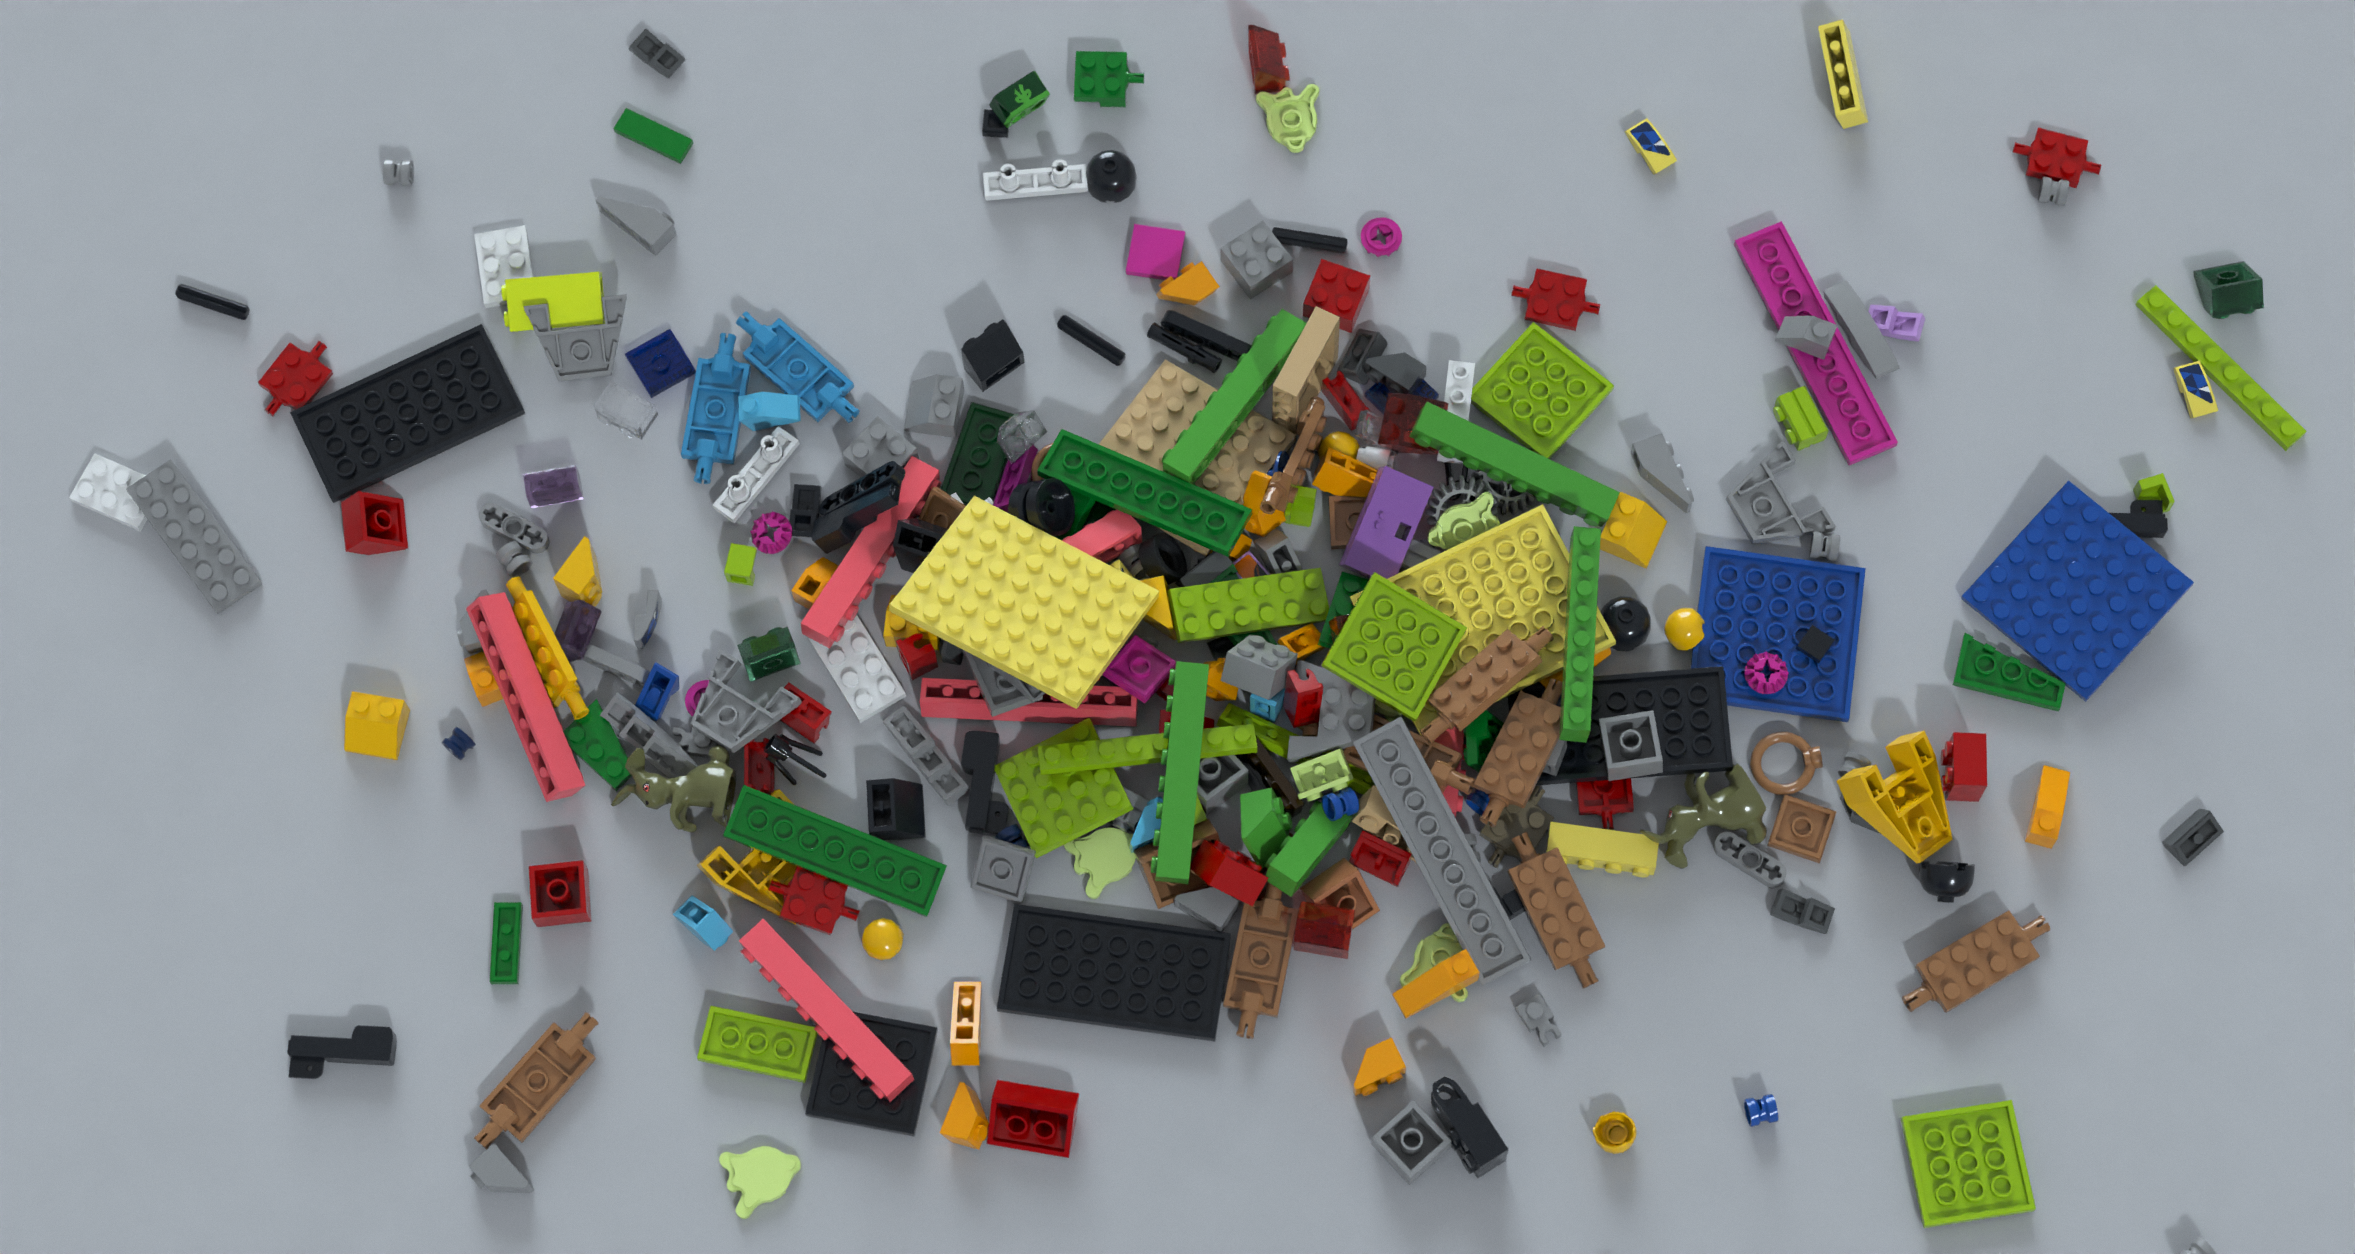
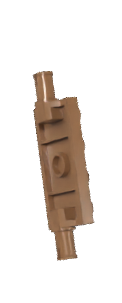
M1311 397L1298 421L1296 433L1300 437L1283 473L1275 472L1271 478L1260 505L1261 511L1266 514H1273L1275 510L1285 512L1288 504L1295 502L1298 488L1296 487L1298 485L1302 486L1307 473L1305 468L1310 469L1314 460L1315 453L1312 452L1313 450L1318 451L1323 436L1319 435V432H1323L1327 418L1323 417L1326 407L1324 406V400L1319 397Z
M1542 626L1528 640L1524 641L1520 640L1510 630L1504 631L1430 694L1427 701L1438 713L1434 720L1420 730L1422 736L1432 744L1448 728L1451 730L1456 727L1461 732L1543 662L1537 652L1554 640L1552 634Z
M1551 678L1541 698L1520 691L1474 782V788L1489 795L1488 798L1490 799L1479 819L1482 823L1487 825L1490 822L1489 826L1495 827L1504 807H1508V805L1525 808L1559 740L1561 707L1556 706V703L1562 693L1561 681L1558 680L1557 684H1555L1556 679Z
M1374 714L1373 731L1390 723V721ZM1410 731L1442 793L1449 785L1469 795L1472 792V789L1469 788H1474L1476 779L1455 771L1462 758L1461 753L1435 741L1430 744L1423 736ZM1355 746L1345 748L1343 753L1347 763L1368 772Z
M1527 832L1512 838L1511 840L1522 861L1520 865L1509 869L1507 873L1554 970L1556 971L1567 965L1573 966L1583 988L1595 984L1599 980L1588 961L1589 955L1606 946L1558 847L1540 855V853H1536Z
M1269 882L1267 883L1265 898H1262L1261 901H1255L1253 906L1244 903L1223 1007L1236 1009L1241 1012L1236 1035L1244 1038L1245 1028L1248 1027L1246 1038L1248 1039L1254 1038L1258 1015L1278 1017L1299 909L1283 905V902H1281L1282 891Z
M2010 910L1916 964L1915 968L1923 980L1922 986L1902 996L1904 1005H1909L1906 1008L1910 1012L1930 1000L1938 1002L1945 1013L1956 1008L2037 960L2040 955L2031 941L2050 931L2048 922L2043 924L2046 919L2043 916H2039L2037 919L2021 927Z
M585 1012L571 1030L567 1029L565 1031L556 1023H553L481 1103L480 1108L490 1116L491 1120L474 1137L480 1145L488 1149L502 1131L510 1132L521 1143L529 1136L596 1060V1057L583 1046L584 1043L582 1042L595 1026L599 1024L596 1019L590 1017L591 1015Z

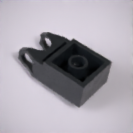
M1444 1076L1433 1083L1431 1092L1432 1108L1446 1129L1447 1137L1452 1141V1149L1454 1151L1458 1149L1464 1157L1461 1161L1469 1174L1474 1173L1478 1179L1505 1162L1509 1149L1479 1103L1477 1102L1472 1105L1459 1085L1450 1078ZM1442 1084H1449L1453 1089L1446 1087ZM1445 1092L1448 1093L1451 1096V1098L1442 1099L1438 1094Z

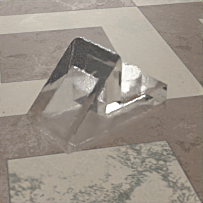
M1369 410L1360 411L1355 435L1359 437L1358 444L1360 447L1366 448V446L1392 450V456L1398 455L1403 431Z

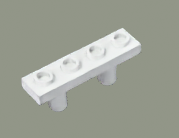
M1062 159L1055 160L1052 167L1016 170L1014 165L1005 164L1001 167V172L983 173L985 201L1088 192L1086 164L1067 166L1066 161Z
M1449 360L1443 409L1469 421L1475 363ZM1438 450L1437 462L1463 465V462L1456 458L1450 459L1442 456Z
M779 426L771 435L763 437L761 447L738 475L729 478L728 487L713 504V508L735 523L799 446V440Z

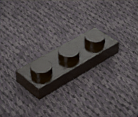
M1256 739L1257 753H1248L1246 759L1253 769H1258L1262 775L1261 779L1264 786L1272 788L1275 795L1282 799L1284 811L1288 812L1291 818L1301 813L1304 802L1301 799L1299 800L1297 792L1259 739Z

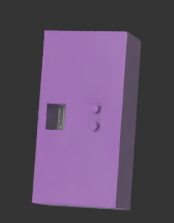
M1379 467L1339 566L1369 579L1374 572L1386 579L1398 574L1434 487L1390 467Z

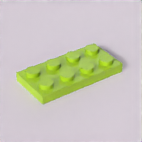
M710 1005L697 1060L806 1083L817 1033L814 1030L815 1027Z

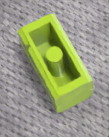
M1805 386L1776 398L1775 407L1773 408L1774 416L1778 422H1783L1786 428L1784 431L1785 437L1790 445H1795L1797 451L1826 439L1828 429Z

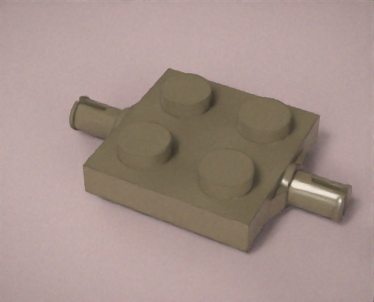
M1535 786L1524 809L1516 805L1504 807L1495 827L1489 826L1490 822L1487 825L1485 824L1479 835L1491 842L1496 849L1488 860L1490 865L1498 857L1493 865L1497 868L1505 855L1522 861L1511 839L1518 835L1521 836L1525 832L1528 833L1534 849L1536 848L1550 826V822L1555 818L1542 810L1538 805L1539 800L1545 793L1544 789H1541L1539 794L1535 796L1540 789L1539 786Z

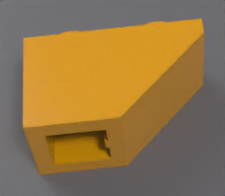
M1202 261L1197 265L1191 262L1180 270L1181 276L1175 280L1171 276L1159 285L1161 289L1156 296L1162 300L1195 306L1214 293L1220 286Z
M822 557L806 568L791 590L794 601L810 610L838 568V565Z
M1392 1037L1366 1049L1353 1086L1355 1096L1361 1093L1363 1096L1370 1095L1378 1090L1377 1086L1385 1082L1390 1085L1403 1078L1402 1075L1406 1072V1065Z

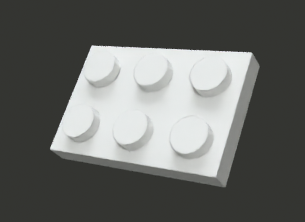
M525 225L474 234L485 308L507 304V301H503L501 292L502 285H505V279L534 277Z
M94 453L69 499L73 503L140 532L147 521L146 516L126 490V488L146 475Z

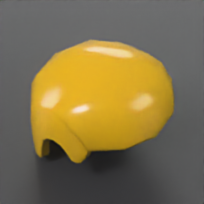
M1336 431L1328 434L1322 440L1317 453L1321 461L1327 448L1330 447L1357 459L1360 445L1349 433Z
M1681 608L1668 616L1664 632L1668 641L1677 650H1689L1704 638L1702 624H1705V622L1695 609Z
M886 918L876 919L865 927L862 935V945L870 957L878 960L891 959L901 950L904 933L895 921Z
M1613 1111L1599 1117L1595 1127H1593V1134L1597 1145L1605 1152L1619 1154L1625 1152L1633 1145L1637 1129L1634 1121L1625 1113Z

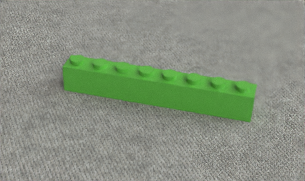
M1281 309L1277 316L1270 318L1266 330L1262 335L1259 334L1255 337L1249 352L1241 355L1235 370L1232 373H1227L1220 389L1217 392L1214 391L1208 398L1206 407L1195 414L1192 425L1188 430H1183L1180 433L1174 448L1166 451L1162 458L1163 472L1193 485L1196 483L1276 380L1306 325L1305 321L1284 309Z
M1426 402L1421 409L1409 436L1423 447L1430 446L1439 450V453L1446 458H1456L1462 461L1463 465L1472 470L1479 469L1487 473V476L1495 481L1507 482L1511 484L1514 490L1522 493L1528 492L1534 495L1538 501L1560 507L1559 510L1567 515H1577L1583 518L1585 523L1594 527H1602L1608 521L1620 493L1429 402Z
M1574 526L1570 538L1559 740L1586 743L1591 729L1601 529Z
M1176 661L1175 669H1170L1168 685H1174L1173 696L1167 695L1166 712H1171L1170 722H1165L1163 738L1169 740L1168 749H1162L1161 765H1166L1165 776L1160 775L1158 792H1163V803L1157 802L1156 819H1161L1160 830H1154L1153 846H1158L1157 857L1152 856L1150 872L1156 873L1155 881L1188 884L1209 664Z

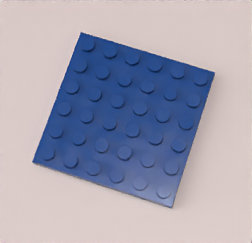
M2068 480L1970 586L1961 599L2058 680L2066 683L2069 689L2086 702L2193 586L2194 582Z
M1706 546L1697 612L1705 622V624H1702L1704 638L1693 647L1690 669L1723 666L1727 706L1848 722L1850 718L1866 568ZM1812 625L1835 639L1820 663H1817L1796 649ZM1767 651L1770 654H1778L1779 658L1786 662L1789 672L1784 687L1778 692L1772 694L1758 693L1746 682L1745 667L1755 654ZM1765 664L1762 671H1759L1765 675L1766 682H1768L1770 674L1774 673V671H1769L1767 664Z

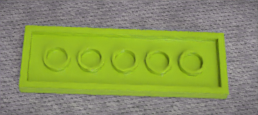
M1321 568L1173 588L1167 591L1178 643L1307 625L1310 623H1321L1326 621L1330 609Z

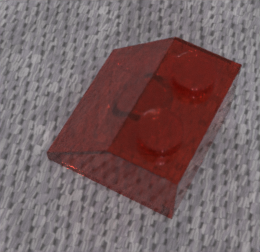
M1248 25V51L1254 92L1258 94L1262 91L1268 93L1281 91L1285 88V81L1290 80L1288 65L1283 66L1282 58H1286L1285 43H1280L1279 34L1256 25Z
M1388 393L1378 444L1397 453L1438 455L1439 450L1430 446L1423 447L1409 436L1426 402L1446 411L1449 403L1412 394Z
M1301 901L1296 922L1294 950L1348 959L1355 910Z

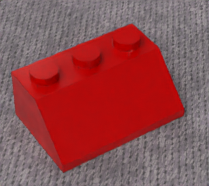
M997 1080L991 1099L987 1144L1069 1158L1077 1118L1079 1093Z

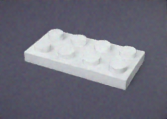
M856 615L852 621L848 620L844 626L845 631L842 638L838 642L834 641L830 649L809 637L807 638L858 721L862 723L905 698L906 693Z

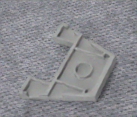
M626 294L602 297L604 325L552 330L548 303L524 306V311L543 346L558 381L612 375L627 300Z
M1784 441L1780 442L1776 449L1769 456H1766L1760 465L1751 474L1749 473L1726 498L1752 544L1812 535L1813 531L1821 533L1832 532L1836 527L1824 507L1799 518L1773 476L1794 465L1796 461Z
M720 649L716 656L715 668L711 670L708 677V686L705 693L701 695L690 724L700 733L735 753L797 708L802 701L798 696L780 687L767 705L762 708L728 687L726 684L739 669L741 663Z
M1298 660L1296 672L1299 678L1307 680L1306 669H1310L1318 683H1322L1323 694L1318 736H1289L1288 762L1294 763L1304 757L1322 755V752L1354 746V741L1373 731L1376 699L1329 670Z

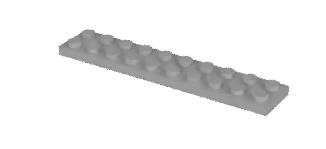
M1399 717L1354 741L1353 744L1462 949H1467L1479 970L1478 979L1483 986L1530 961L1529 954L1403 718Z

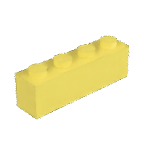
M1843 19L1818 26L1836 118L1843 129L1867 123L1868 118L1848 27Z
M1550 822L1546 852L1558 847L1566 865L1567 863L1578 865V868L1584 870H1593L1594 867L1604 868L1606 872L1619 874L1621 871L1632 872V875L1644 878L1654 875L1659 843L1653 842L1644 834Z

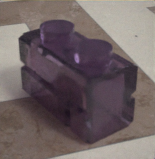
M576 465L565 466L563 469L559 467L523 474L526 497L531 508L583 499L581 478Z
M582 600L566 603L554 633L569 662L584 658L587 651L586 646L590 643L602 612L600 609Z

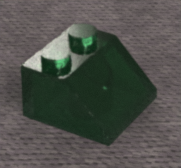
M2244 261L2193 271L2203 307L2213 318L2225 319L2231 314H2250L2256 309L2264 308L2263 279Z
M788 627L773 628L766 635L748 637L741 644L737 645L750 682L801 664Z

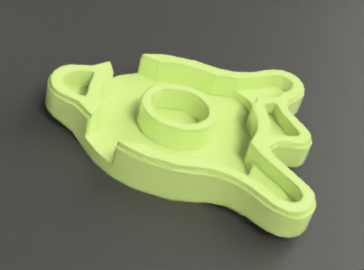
M1315 84L1306 86L1298 96L1293 95L1289 87L1283 88L1275 95L1265 91L1259 92L1256 95L1257 105L1266 114V125L1269 134L1276 142L1286 146L1292 153L1303 151L1305 144L1316 132L1317 113L1314 104L1319 96L1320 89Z
M1483 492L1471 503L1457 504L1446 509L1439 517L1436 525L1429 530L1427 535L1429 543L1432 546L1448 550L1499 526V519L1491 512L1494 503L1492 494Z
M1103 828L1087 837L1076 838L1064 844L1065 850L1075 856V873L1078 875L1085 873L1090 875L1085 889L1086 895L1090 899H1097L1106 885L1121 880L1132 871L1136 860L1135 853H1131L1129 849L1133 834L1116 828Z
M1449 923L1443 924L1438 931L1424 940L1422 939L1417 945L1412 967L1400 977L1402 987L1440 962L1463 951ZM1465 987L1450 996L1457 1002H1463L1468 997V991Z
M770 1146L753 1148L743 1154L724 1152L719 1157L721 1166L729 1171L728 1190L730 1192H742V1196L736 1206V1214L741 1219L749 1218L760 1204L772 1202L782 1197L786 1193V1189L794 1175L801 1169V1162L797 1156L785 1154Z

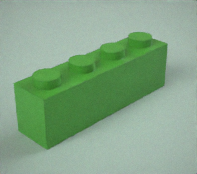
M1317 800L1308 813L1310 816L1307 820L1302 818L1294 830L1296 833L1293 837L1288 835L1280 846V853L1278 855L1273 853L1265 865L1268 869L1266 873L1268 877L1267 882L1292 897L1349 827L1353 815L1348 816L1344 814L1342 818L1330 821L1324 813L1322 801L1319 802Z

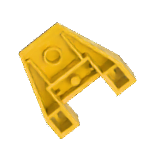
M1925 730L1902 735L1885 746L1896 770L1883 780L1875 764L1852 769L1837 780L1847 806L1915 863L1923 862L1953 840L1936 755Z
M780 789L774 790L770 794L773 797L793 804ZM716 846L696 865L716 886L778 917L783 906V895L770 891L768 888L772 879L787 885L793 878L796 865L752 849L739 863H736L721 846Z

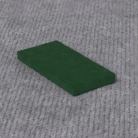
M971 402L941 490L949 495L956 492L965 506L974 496L982 500L990 497L993 501L1022 420L1021 416Z

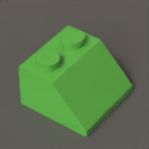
M1272 788L1240 794L1241 839L1254 861L1263 868H1265L1273 853L1277 855L1280 851L1281 844L1289 835V829L1293 827L1290 814L1284 811L1282 799L1276 797Z

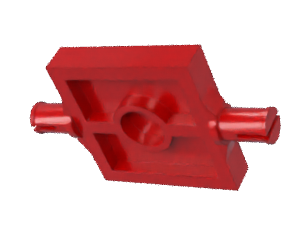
M2039 127L2031 146L2015 142L2012 152L2027 156L2028 167L2026 176L2038 179L2049 177L2057 182L2067 180L2069 181V187L2077 188L2083 171L2099 175L2102 165L2086 161V150L2089 140Z
M1536 268L1534 281L1529 289L1514 285L1511 295L1527 299L1525 320L1576 331L1578 319L1583 311L1598 315L1601 305L1585 301L1587 279Z
M318 341L309 353L289 342L258 382L259 386L268 391L273 397V400L264 409L268 414L270 413L271 416H274L281 405L292 407L296 410L312 402L333 375L332 370L323 365L318 359L327 349L324 343Z
M1631 778L1613 781L1576 782L1579 815L1596 814L1602 816V829L1609 827V830H1614L1612 815L1634 811Z
M796 866L793 878L787 885L772 879L768 888L770 891L783 895V906L779 918L828 935L832 934L834 925L840 916L856 921L860 911L844 905L848 886Z

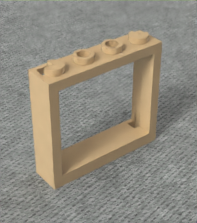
M1317 306L1273 384L1272 421L1296 436L1298 421L1303 411H1305L1311 397H1318L1322 389V380L1329 377L1338 360L1340 317Z

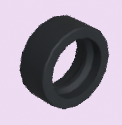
M1158 533L1141 543L1139 559L1149 578L1164 576L1167 584L1170 585L1185 576L1187 562L1183 551L1172 537L1164 533Z

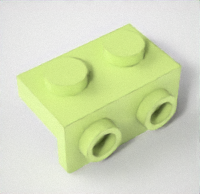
M1342 748L1290 768L1300 793L1298 794L1299 800L1307 798L1308 802L1323 797L1322 791L1332 788V791L1336 792L1348 787L1347 781L1353 779Z

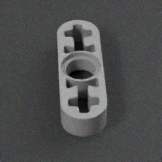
M488 503L480 509L479 519L486 529L511 542L517 541L522 548L532 553H542L548 548L549 537L543 528L494 503ZM495 512L497 518L502 521V524L500 525L499 521L495 519L488 521L486 515H492ZM514 522L521 524V530L517 534H509L507 532L509 524ZM527 531L534 538L540 535L542 542H536L533 545L532 540L526 536Z
M589 643L585 644L579 655L587 663L642 688L650 674L648 670Z
M1722 832L1716 837L1714 851L1720 858L1767 887L1776 888L1783 884L1787 871L1781 862L1732 832ZM1727 840H1730L1732 842L1731 847L1736 851L1741 846L1743 849L1739 852L1738 858H1734L1736 851L1728 848L1726 851L1723 850V844L1720 841L1725 843ZM1746 853L1754 854L1758 859V863L1755 866L1745 865L1742 860L1743 855ZM1762 862H1766L1764 868L1771 872L1777 869L1780 879L1778 877H1775L1773 880L1769 879V872L1765 869H1762L1761 873L1757 872Z

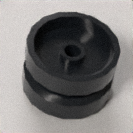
M1049 478L1018 484L1010 495L1008 513L1056 537L1066 534L1071 529L1075 519V504L1069 488L1061 480Z

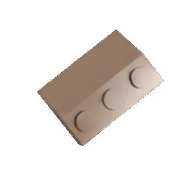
M1209 819L1194 825L1191 862L1204 839L1215 843L1216 840L1220 841L1218 832ZM1152 842L1133 850L1141 873L1158 909L1174 903V899L1179 894L1211 887L1191 869L1188 884L1155 881L1156 873L1150 872L1152 856L1157 857L1158 846H1153Z

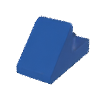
M656 662L635 706L651 719L659 720L670 697L679 690V676Z

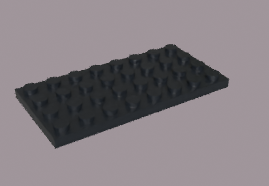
M482 324L290 412L333 503L526 414Z
M1724 667L1593 676L1591 729L1587 742L1566 741L1567 749L1557 776L1542 772L1536 785L1609 780L1599 719L1652 710L1654 711L1662 754L1663 773L1632 778L1696 774L1705 771H1732L1733 762ZM1537 682L1520 691L1541 698L1546 688L1540 682ZM1520 691L1508 696L1509 713ZM1561 695L1556 703V706L1561 707Z
M1014 904L997 1012L1215 1042L1231 933Z

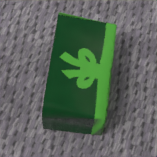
M1034 70L996 94L989 106L1005 127L1008 128L1044 105L1050 93Z

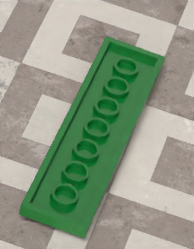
M1063 429L1059 432L1037 470L1038 476L1044 479H1059L1072 491L1227 557L1231 554L1252 516V509Z
M743 785L722 836L924 917L928 916L947 867L945 864L746 785Z

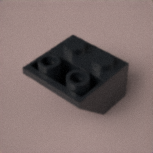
M1003 319L998 323L994 322L987 326L983 334L977 338H970L961 348L964 370L982 392L1025 363L1024 353Z
M916 518L898 520L893 548L901 569L914 573L948 529Z
M895 778L866 780L869 835L884 841L926 837L923 784Z

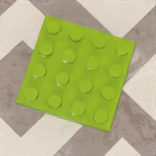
M1533 322L1472 388L1471 404L1526 448L1551 459L1613 391L1614 385Z
M1374 572L1321 666L1412 721H1415L1467 627Z
M1090 718L995 766V772L1031 849L1036 851V859L1134 809L1114 768L1047 775L1040 774L1038 746L1100 740Z
M2012 1100L1901 1117L1923 1228L2027 1213L2036 1210Z

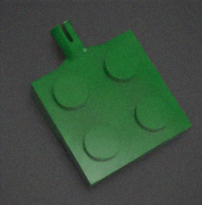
M1076 51L1074 102H1100V107H1126V90L1129 83L1144 84V73H1129L1127 52Z
M1487 709L1463 729L1467 748L1464 749L1465 762L1478 773L1504 724L1488 712Z

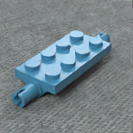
M748 312L742 314L745 317L744 319L741 316L737 319L736 324L746 331L752 340L750 346L742 353L743 357L783 393L798 395L800 397V408L817 423L832 409L839 413L848 423L853 421L851 416L854 418L858 416L860 410L844 398L854 388V383L785 322L778 318L772 325H761Z
M726 333L720 334L717 354L710 359L698 358L681 457L683 459L698 460L694 481L701 484L702 479L704 484L710 483L714 462L734 464L741 427L738 397L747 394L751 366L750 364L739 363L732 357L736 336L730 333L728 338H726Z

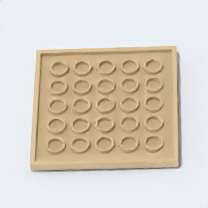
M1164 360L1099 445L1163 471L1162 458L1166 451L1174 448L1180 433L1183 430H1188L1192 425L1195 414L1206 407L1210 395L1218 390L1171 362ZM1252 410L1194 485L1243 505V496L1251 473L1256 470L1268 474V471L1274 467L1278 453L1280 451L1287 452L1295 442L1296 435ZM1157 527L1206 557L1211 552V549Z

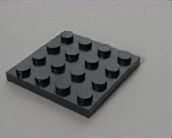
M853 1012L912 1073L914 1081L891 1102L885 1097L880 1100L869 1088L872 1083L866 1077L861 1080L851 1069L854 1064L847 1057L842 1060L832 1049L835 1044L829 1038L825 1041L822 1039L805 1114L808 1117L915 1137L938 1028Z

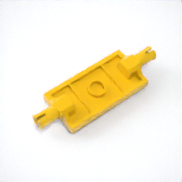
M521 577L511 578L507 581L506 587L515 601L512 609L522 629L526 644L532 653L536 668L542 677L546 692L552 701L553 708L558 707L564 700L575 720L585 717L589 713V709L579 693L581 689L577 683V677L533 591L526 590Z

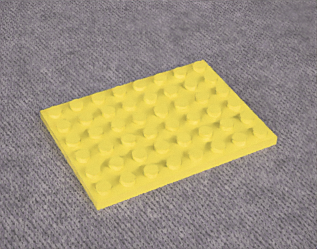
M974 496L889 604V611L1077 709L1159 597V590Z
M1543 504L1387 579L1467 627L1431 694L1507 629L1520 640L1526 641L1544 626L1552 634L1554 640L1537 652L1543 662L1497 701L1563 670L1569 552ZM1362 591L1350 596L1353 606H1355ZM1598 606L1594 655L1616 645V640ZM1428 701L1425 703L1417 720L1412 721L1421 736L1420 730L1434 720L1438 713Z

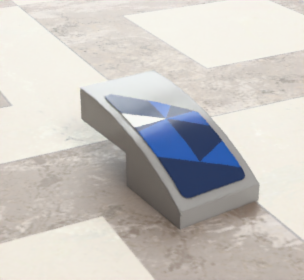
M658 590L647 591L646 615H635L634 642L637 649L645 647L656 627L662 602Z

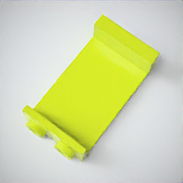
M602 272L505 279V285L501 287L502 299L507 301L508 311H504L505 327H509L510 332L534 330L524 311V306L547 303L549 304L552 328L605 324L602 297H604Z

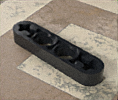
M1167 310L1161 321V325L1174 334L1235 361H1238L1242 354H1247L1252 348V345L1173 310Z
M890 461L829 495L821 503L819 513L824 516L890 482L898 486L905 477V470L895 461Z

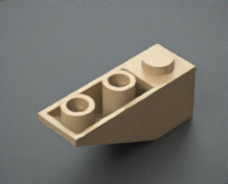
M1373 785L1359 799V811L1353 815L1352 822L1372 835L1411 853L1377 787ZM1411 855V860L1416 862L1413 855Z

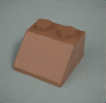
M1345 858L1300 888L1311 910L1335 941L1380 911L1359 870Z

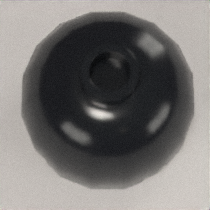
M1107 150L1093 156L1086 169L1088 191L1101 202H1121L1128 198L1135 189L1137 178L1135 166L1130 158L1120 151Z
M1620 596L1611 599L1604 605L1601 614L1616 640V645L1610 648L1617 651H1631L1646 642L1651 630V617L1647 607L1641 601L1632 597Z
M1923 861L1919 865L1920 883L1928 894L1937 896V902L1952 903L1954 902V897L1965 895L1973 884L1975 864L1968 865V863L1945 861L1929 864V861Z

